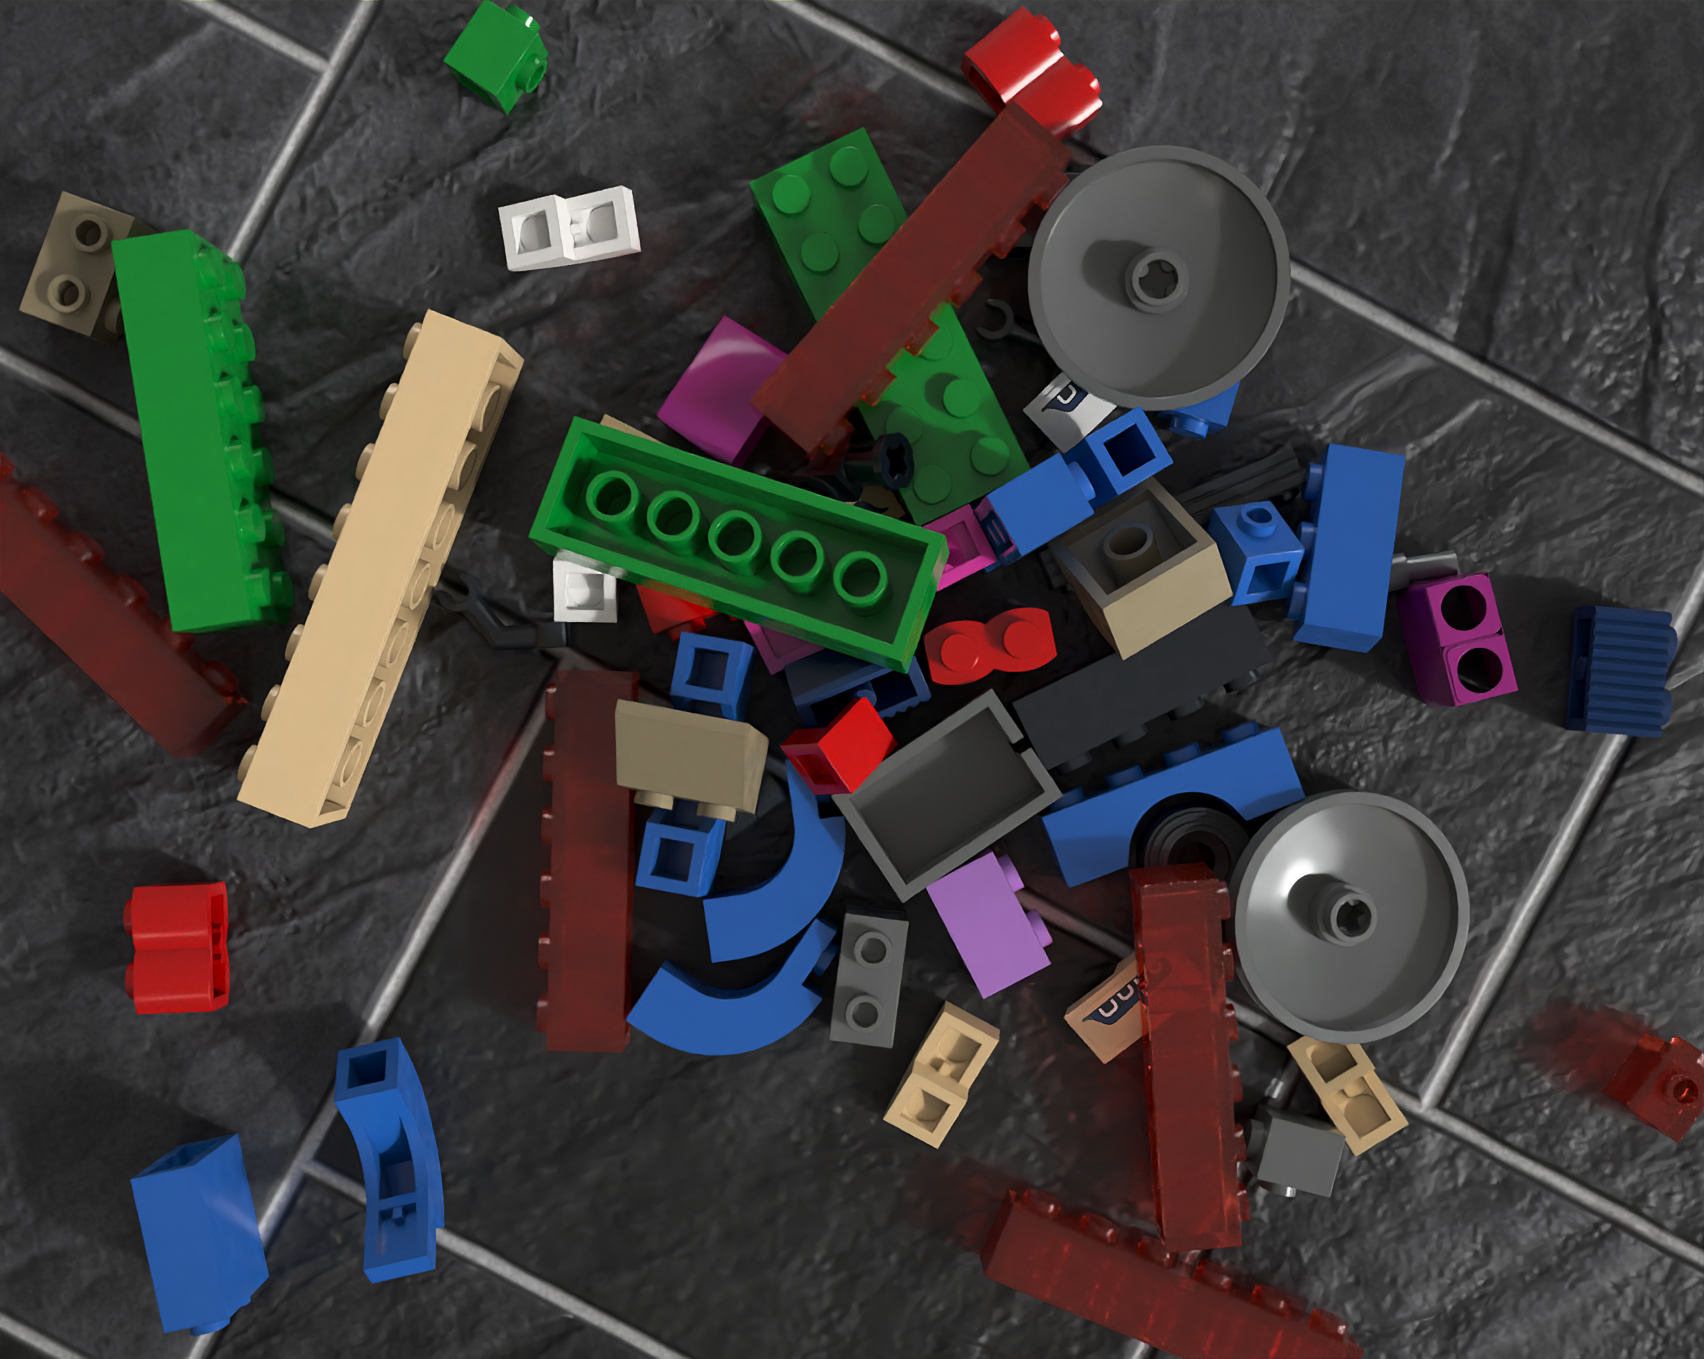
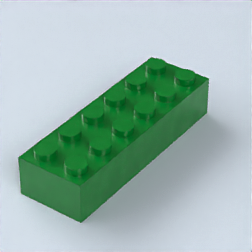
M862 127L749 182L752 202L868 440H877L882 434L900 432L908 439L912 446L915 464L913 478L906 488L893 490L906 513L909 524L923 527L967 504L972 506L982 501L986 495L1030 470L1031 468L865 128Z
M190 229L111 241L172 632L224 634L290 623L288 608L294 606V588L288 572L281 569L278 547L284 545L285 532L279 512L276 509H272L268 485H272L275 482V468L269 450L266 447L262 448L259 423L265 421V405L259 388L256 385H252L249 362L255 360L256 348L249 326L242 322L239 300L246 297V285L239 264L236 261L233 262L230 256Z
M577 416L573 418L528 536L548 555L904 674L908 673L950 554L946 535Z

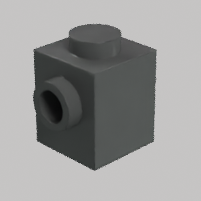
M1258 1103L1255 1118H1248L1243 1126L1239 1150L1240 1154L1244 1156L1243 1163L1259 1179L1258 1185L1261 1188L1286 1197H1295L1298 1189L1330 1198L1346 1136L1330 1121Z

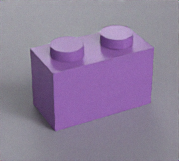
M989 846L926 887L983 999L1050 965L1051 963L1043 947L1053 943L1037 910L1034 909L1027 914L1024 913L1014 893L1022 889L1024 885L1008 854L996 859Z

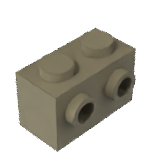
M62 191L19 311L116 348L120 335L125 334L111 241L158 234V232L135 217Z

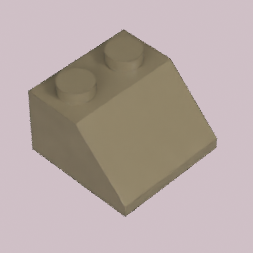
M1153 476L1094 510L1095 513L1046 543L1092 623L1122 660L1233 596L1216 542Z
M621 699L617 700L615 710L617 785L636 791L634 803L672 810L674 799L698 803L696 815L728 822H734L736 811L755 814L770 741L769 738L748 723Z

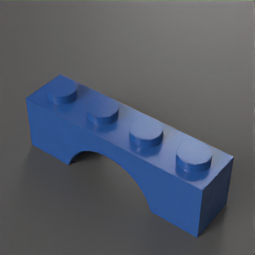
M681 631L670 691L673 709L744 722L757 648L740 641ZM674 799L672 810L655 808L646 822L635 885L693 897L712 894L714 892L726 821L696 815L698 803Z
M1256 719L1244 721L1220 731L1223 741L1204 749H1200L1198 741L1190 742L1164 752L1162 756L1165 763L1142 772L1140 764L1137 763L1106 774L1104 778L1107 786L1084 794L1081 786L1061 791L1062 797L1048 805L1049 808L1036 813L1061 881L1068 888H1072L1127 867L1129 845L1138 821L1150 807L1168 796L1183 792L1206 793L1218 800L1233 816L1246 821L1305 799V794L1279 727L1267 725L1259 727Z

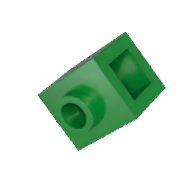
M483 0L443 62L459 84L508 116L522 93H531L542 80L547 69V61L545 59L548 56V52L538 33L540 25L530 15L513 4H508L506 9L503 10L490 0Z

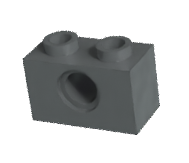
M845 904L829 1025V1040L886 1048L893 1047L909 925L907 912Z

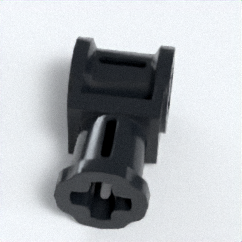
M816 425L810 427L803 438L805 452L798 467L787 474L784 483L844 503L858 502L864 487L882 486L885 490L906 488L913 478L915 469L913 449L908 439L900 432L882 434L877 440L865 441L855 428L839 430L830 426Z

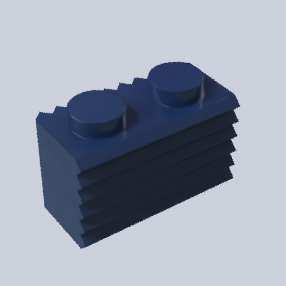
M1605 606L1575 607L1565 730L1660 738L1663 733L1661 726H1664L1669 721L1672 712L1671 693L1668 689L1664 688L1667 683L1665 674L1668 671L1667 664L1674 659L1678 645L1676 630L1670 626L1673 619L1671 612Z
M829 648L783 666L793 701L806 729L827 727L854 698H868L883 720L884 716L893 718L896 711L905 713L908 706L916 708L919 701L928 703L932 696L915 655L907 674Z

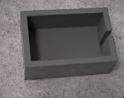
M992 688L983 689L895 748L852 794H831V797L902 903L1063 796L1031 747L1022 745L1013 751L1008 742L1014 744L1024 736Z

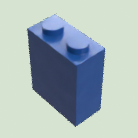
M238 1133L179 1145L130 1179L164 1333L189 1328L190 1335L199 1336L224 1328L230 1323V1317L240 1307L251 1301L250 1296L269 1277Z

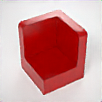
M858 697L854 698L827 727L796 729L780 747L814 795L852 794L894 750L898 743L869 699Z

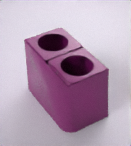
M724 315L696 355L692 364L688 366L656 416L666 427L709 459L740 469L801 379V376L793 371L797 369L804 374L802 363Z
M1488 572L1432 578L1410 584L1408 589L1399 591L1396 597V608L1418 693L1423 702L1434 707H1455L1518 690ZM1460 585L1465 587L1475 625L1474 629L1468 631H1460L1450 627L1445 622L1441 612L1442 600L1446 593ZM1446 646V647L1444 648L1443 652H1441V648H1440V647ZM1473 648L1481 649L1490 688H1492V690L1485 693L1469 691L1461 684L1457 675V666L1460 658Z

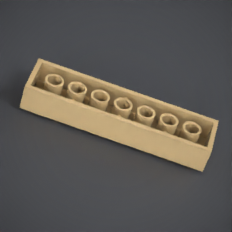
M430 309L427 310L423 323H415L406 338L403 357L408 362L399 384L392 383L383 397L379 416L380 419L385 421L376 444L369 443L360 456L356 469V478L361 481L352 505L345 504L335 520L332 538L337 541L329 564H322L312 579L308 597L314 603L305 625L299 624L294 629L287 643L285 659L290 661L282 685L276 684L264 702L261 719L267 723L258 746L252 745L247 750L238 770L237 778L243 784L237 800L308 828L344 819L348 814L524 363V359L503 338Z

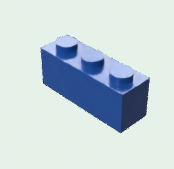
M1329 443L1318 463L1308 464L1304 475L1306 484L1302 485L1301 498L1302 500L1311 501L1308 522L1301 521L1296 532L1297 539L1305 549L1302 557L1300 582H1293L1285 604V618L1294 620L1291 640L1367 653L1382 638L1405 455Z
M1057 453L986 495L974 510V514L1005 568L1093 515L1095 512L1088 501L1095 497V492L1079 464L1074 461L1066 465L1060 453Z

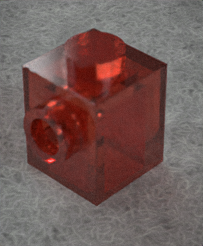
M1645 1033L1603 1089V1092L1650 1128L1679 1143L1704 1110V1053L1676 1035L1669 1043L1649 1033Z

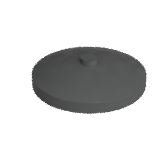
M1170 145L1140 147L1117 153L1101 160L1076 177L1059 194L1044 216L1034 239L1028 267V299L1033 323L1041 343L1056 366L1073 383L1094 397L1127 409H1135L1141 406L1143 411H1167L1196 405L1219 395L1244 378L1265 355L1275 339L1286 312L1291 286L1290 255L1285 233L1273 207L1261 190L1237 168L1218 157L1203 151Z
M1352 789L1331 790L1307 796L1305 799L1288 805L1269 819L1253 836L1240 856L1231 877L1225 906V932L1230 958L1237 976L1252 999L1268 1015L1290 1029L1315 1040L1336 1044H1359L1376 1041L1408 1027L1423 1016L1438 1001L1451 983L1464 954L1470 922V903L1465 875L1452 845L1442 831L1429 818L1407 803L1389 796Z

